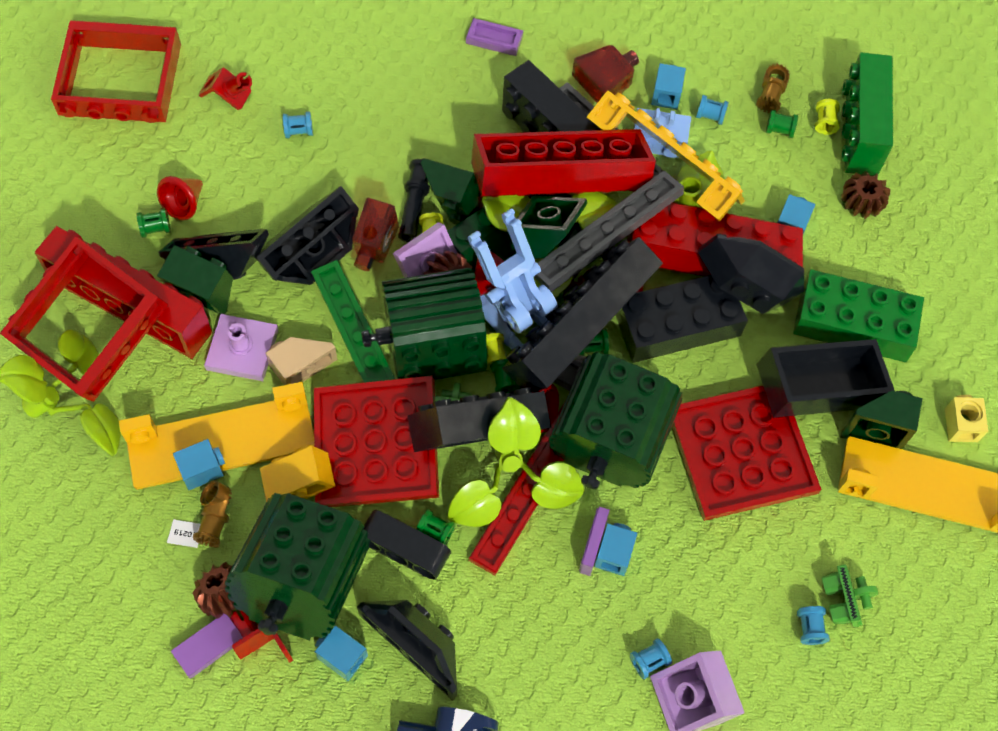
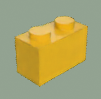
M306 445L298 448L296 453L274 458L270 464L261 467L260 472L266 502L274 493L280 495L289 493L307 499L335 487L328 452L313 445Z

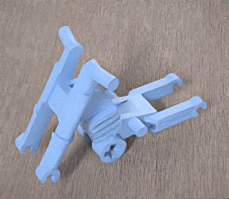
M512 208L502 214V219L517 253L497 267L487 243L480 239V232L475 231L468 236V241L477 255L486 279L496 287L488 292L486 296H480L485 320L497 333L504 335V343L511 350L518 345L520 347L523 346L514 332L511 331L512 328L515 332L521 333L533 325L532 319L541 327L547 321L545 316L558 307L551 291L543 284L539 287L535 284L533 277L541 272V268L535 262L521 226L522 222L514 217L515 211Z

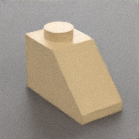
M295 337L276 342L266 352L269 366L283 385L304 382L338 360L336 348L332 343Z

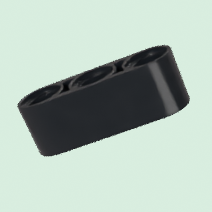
M373 510L364 524L363 530L368 532L367 538L370 539L369 548L429 579H437L451 554V550L443 543L381 511Z

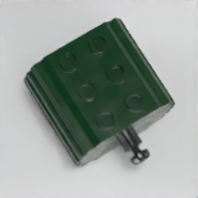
M472 268L382 281L388 327L377 328L375 334H370L369 330H365L361 335L364 347H371L373 341H377L378 345L391 344L397 379L432 376L434 380L487 371L485 317L477 280H475Z
M595 352L592 355H588L580 366L550 435V448L553 449L555 455L561 457L573 467L589 473V476L583 475L581 483L587 488L597 489L599 487L600 481L596 477L620 487L622 485L633 488L643 487L651 481L681 405L682 393L679 392L680 388L666 377L610 354Z
M274 493L271 498H268L226 578L225 591L229 593L228 598L234 601L233 606L236 609L243 611L249 616V620L259 623L258 629L265 635H275L280 630L309 641L311 637L315 636L324 638L333 629L369 550L370 539L367 538L368 532L363 530L364 525L362 522L354 519L349 513L289 493L283 495Z

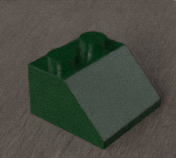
M425 158L422 159L421 165L430 186L450 222L457 225L483 208L481 201L484 196H481L474 172Z
M534 195L531 197L516 219L522 222L521 226L534 259H544L567 236L586 207L587 198Z
M484 207L447 231L456 252L465 257L466 262L472 266L473 273L475 272L477 255L468 241V236L475 231L480 232V239L483 242L485 241L489 250L502 260L506 261L516 254L509 232L496 228L487 218Z
M174 245L157 276L163 282H168L176 287L182 295L186 297L191 295L199 299L203 303L204 308L219 315H225L233 277L226 270L228 266L215 258H211L210 261L201 258L202 254L189 246L182 249Z
M892 390L858 408L842 430L840 438L847 439L851 436L903 449L917 432L923 398L913 396L907 391Z

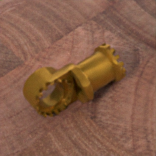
M772 64L766 70L762 83L763 92L756 103L760 110L764 109L763 112L767 110L770 113L771 109L778 112L781 103L779 100L781 94L786 90L790 75L788 73L789 70L786 69L787 67H783L782 64ZM774 73L779 74L783 78V81L779 78L770 77L769 75Z
M216 480L210 481L201 493L200 503L204 506L201 513L203 519L198 532L193 535V540L203 545L205 542V546L208 545L214 548L219 547L221 543L219 540L224 523H228L229 517L225 514V510L229 504V499H231L229 494L232 495L231 489Z

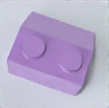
M721 651L699 652L650 676L669 731H701L745 713Z

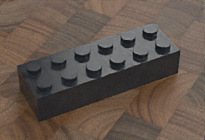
M640 237L630 242L625 239L617 247L613 246L601 256L604 261L598 267L594 265L583 275L585 281L580 286L576 284L564 295L566 301L545 316L547 321L541 327L537 325L525 336L528 341L522 347L518 345L506 356L508 362L502 369L521 389L531 387L532 392L548 388L663 264Z

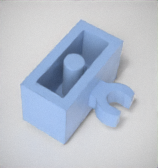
M659 108L655 111L642 109L652 117V121L656 124L655 127L659 128L662 125L672 132L674 138L678 141L677 144L681 145L683 142L688 144L691 116L675 114V111L672 110L670 113L661 112ZM634 123V129H641ZM641 129L652 154L679 158Z

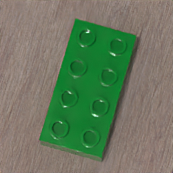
M860 52L856 63H852L850 66L849 79L844 80L842 95H846V101H844L842 107V117H846V123L843 124L841 134L842 139H845L841 161L845 162V173H858L862 175L867 170L868 174L873 176L877 173L879 174L893 147V56Z
M810 269L804 281V292L800 295L793 334L826 343L876 339L883 357L907 362L917 348L924 297Z

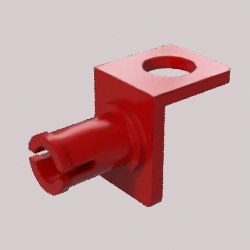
M223 67L208 77L198 95L202 98L214 91L235 109L240 110L251 93L252 78L250 75L243 78L246 76V72H241L234 76Z
M236 611L231 615V621L242 636V639L232 645L240 660L275 639L288 662L294 661L277 633L270 636L265 635L258 629V624L249 620V616L243 611L240 612L244 617V621L241 620Z

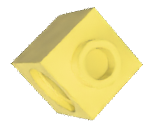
M959 395L954 397L946 406L945 417L949 442L978 443L988 432L984 398ZM962 414L966 415L970 419V421L966 420L962 416Z

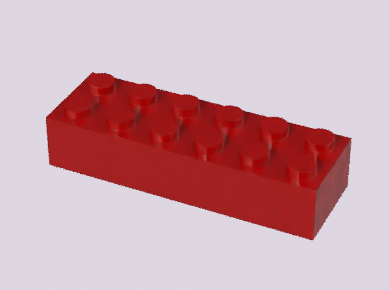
M641 129L474 134L471 160L481 196L489 197L502 195L526 196L528 194L554 195L556 193L581 194L584 192L609 193L611 191L635 192L653 178L656 163Z
M677 203L669 204L627 236L628 242L640 237L663 262L659 268L701 276H709L711 274L699 256L698 248L716 234L726 235V238L741 237L761 241L803 267V228L728 213L718 221L702 208Z
M56 226L34 252L44 271L54 265L61 256L64 246L67 248L75 236L83 240L82 237L73 230L65 231ZM87 243L169 304L147 332V335L193 359L212 334L203 303L194 296L186 297L182 295L176 287L168 282L160 283L155 280L152 274L144 269L138 271L131 267L124 258L120 256L113 257L107 254L105 249L97 243ZM88 257L64 288L124 322L143 299L140 294L90 257Z

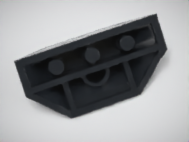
M339 186L309 207L272 238L255 259L274 281L311 285L315 282L311 271L335 260L339 261L352 250L359 208L343 187Z
M255 229L200 235L191 238H175L159 251V255L166 260L174 245L182 249L189 246L200 252L203 259L210 261L211 258H215L228 266L226 270L235 280L245 276L246 271L256 262L255 257L261 252L269 233L267 229Z
M716 234L698 248V254L717 286L761 314L785 305L804 292V268L761 241L741 237L726 238V235Z
M408 600L361 602L357 606L358 614L452 701L457 696L455 642L452 641L454 639L453 634L445 626L440 624L437 627L429 620L431 616L424 607L418 603L413 606Z

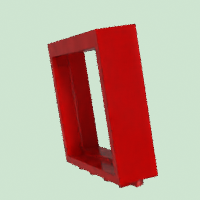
M70 20L51 97L57 114L69 118L75 116L90 117L92 119H117L120 121L136 120L148 123L166 122L181 48L177 28ZM82 46L166 52L156 102L71 96Z
M75 236L67 248L64 246L61 256L54 265L46 269L43 279L35 289L25 296L24 303L17 312L8 318L9 322L0 334L25 354L35 359L38 364L78 395L94 402L169 304ZM90 257L140 294L143 299L85 374L79 379L26 337L84 262Z

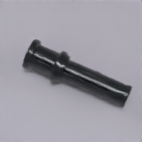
M414 159L410 162V178L405 183L407 199L398 238L405 242H410L417 236L423 200L430 191L429 181L421 165L422 159Z

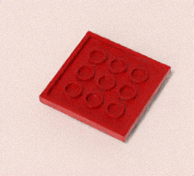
M432 376L314 388V447L328 452L335 487L315 495L316 503L328 507L439 498L437 449L414 452L408 415L419 412L418 406L432 404L435 401V382Z
M763 385L680 405L672 427L703 521L816 495L822 490L795 417L773 418Z

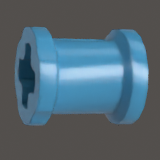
M703 95L696 118H708L722 125L729 102L707 99V96Z
M310 111L306 112L305 115L288 116V114H283L285 138L298 134L313 136Z
M808 606L797 611V616L801 618L803 635L800 637L802 644L818 645L829 642L830 638L825 633L823 618L826 614V608Z
M659 638L655 639L653 645L638 653L635 651L630 653L631 662L643 680L648 678L650 672L662 665L669 666L672 664L671 656Z

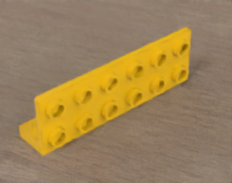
M607 90L588 114V120L601 130H615L626 116L711 182L710 186L696 203L718 221L724 217L735 202L740 205L745 202L742 196L743 190L735 180L729 176L725 180L720 177L721 173L718 172L719 169L707 159L703 162L698 160L699 157L696 155V151L685 142L681 145L677 144L678 141L674 138L672 132L662 125L659 128L655 127L656 124L652 121V117L639 108L637 112L634 111L635 108L630 104L631 102L621 93L617 92L614 95Z
M303 382L272 388L274 401L158 426L155 425L150 414L120 420V432L127 443L134 488L139 490L183 480L173 453L206 439L209 440L212 449L219 447L225 464L220 466L222 471L270 461L281 456H289L296 453V450L302 446H314V432Z
M851 436L847 438L838 493L998 533V473Z

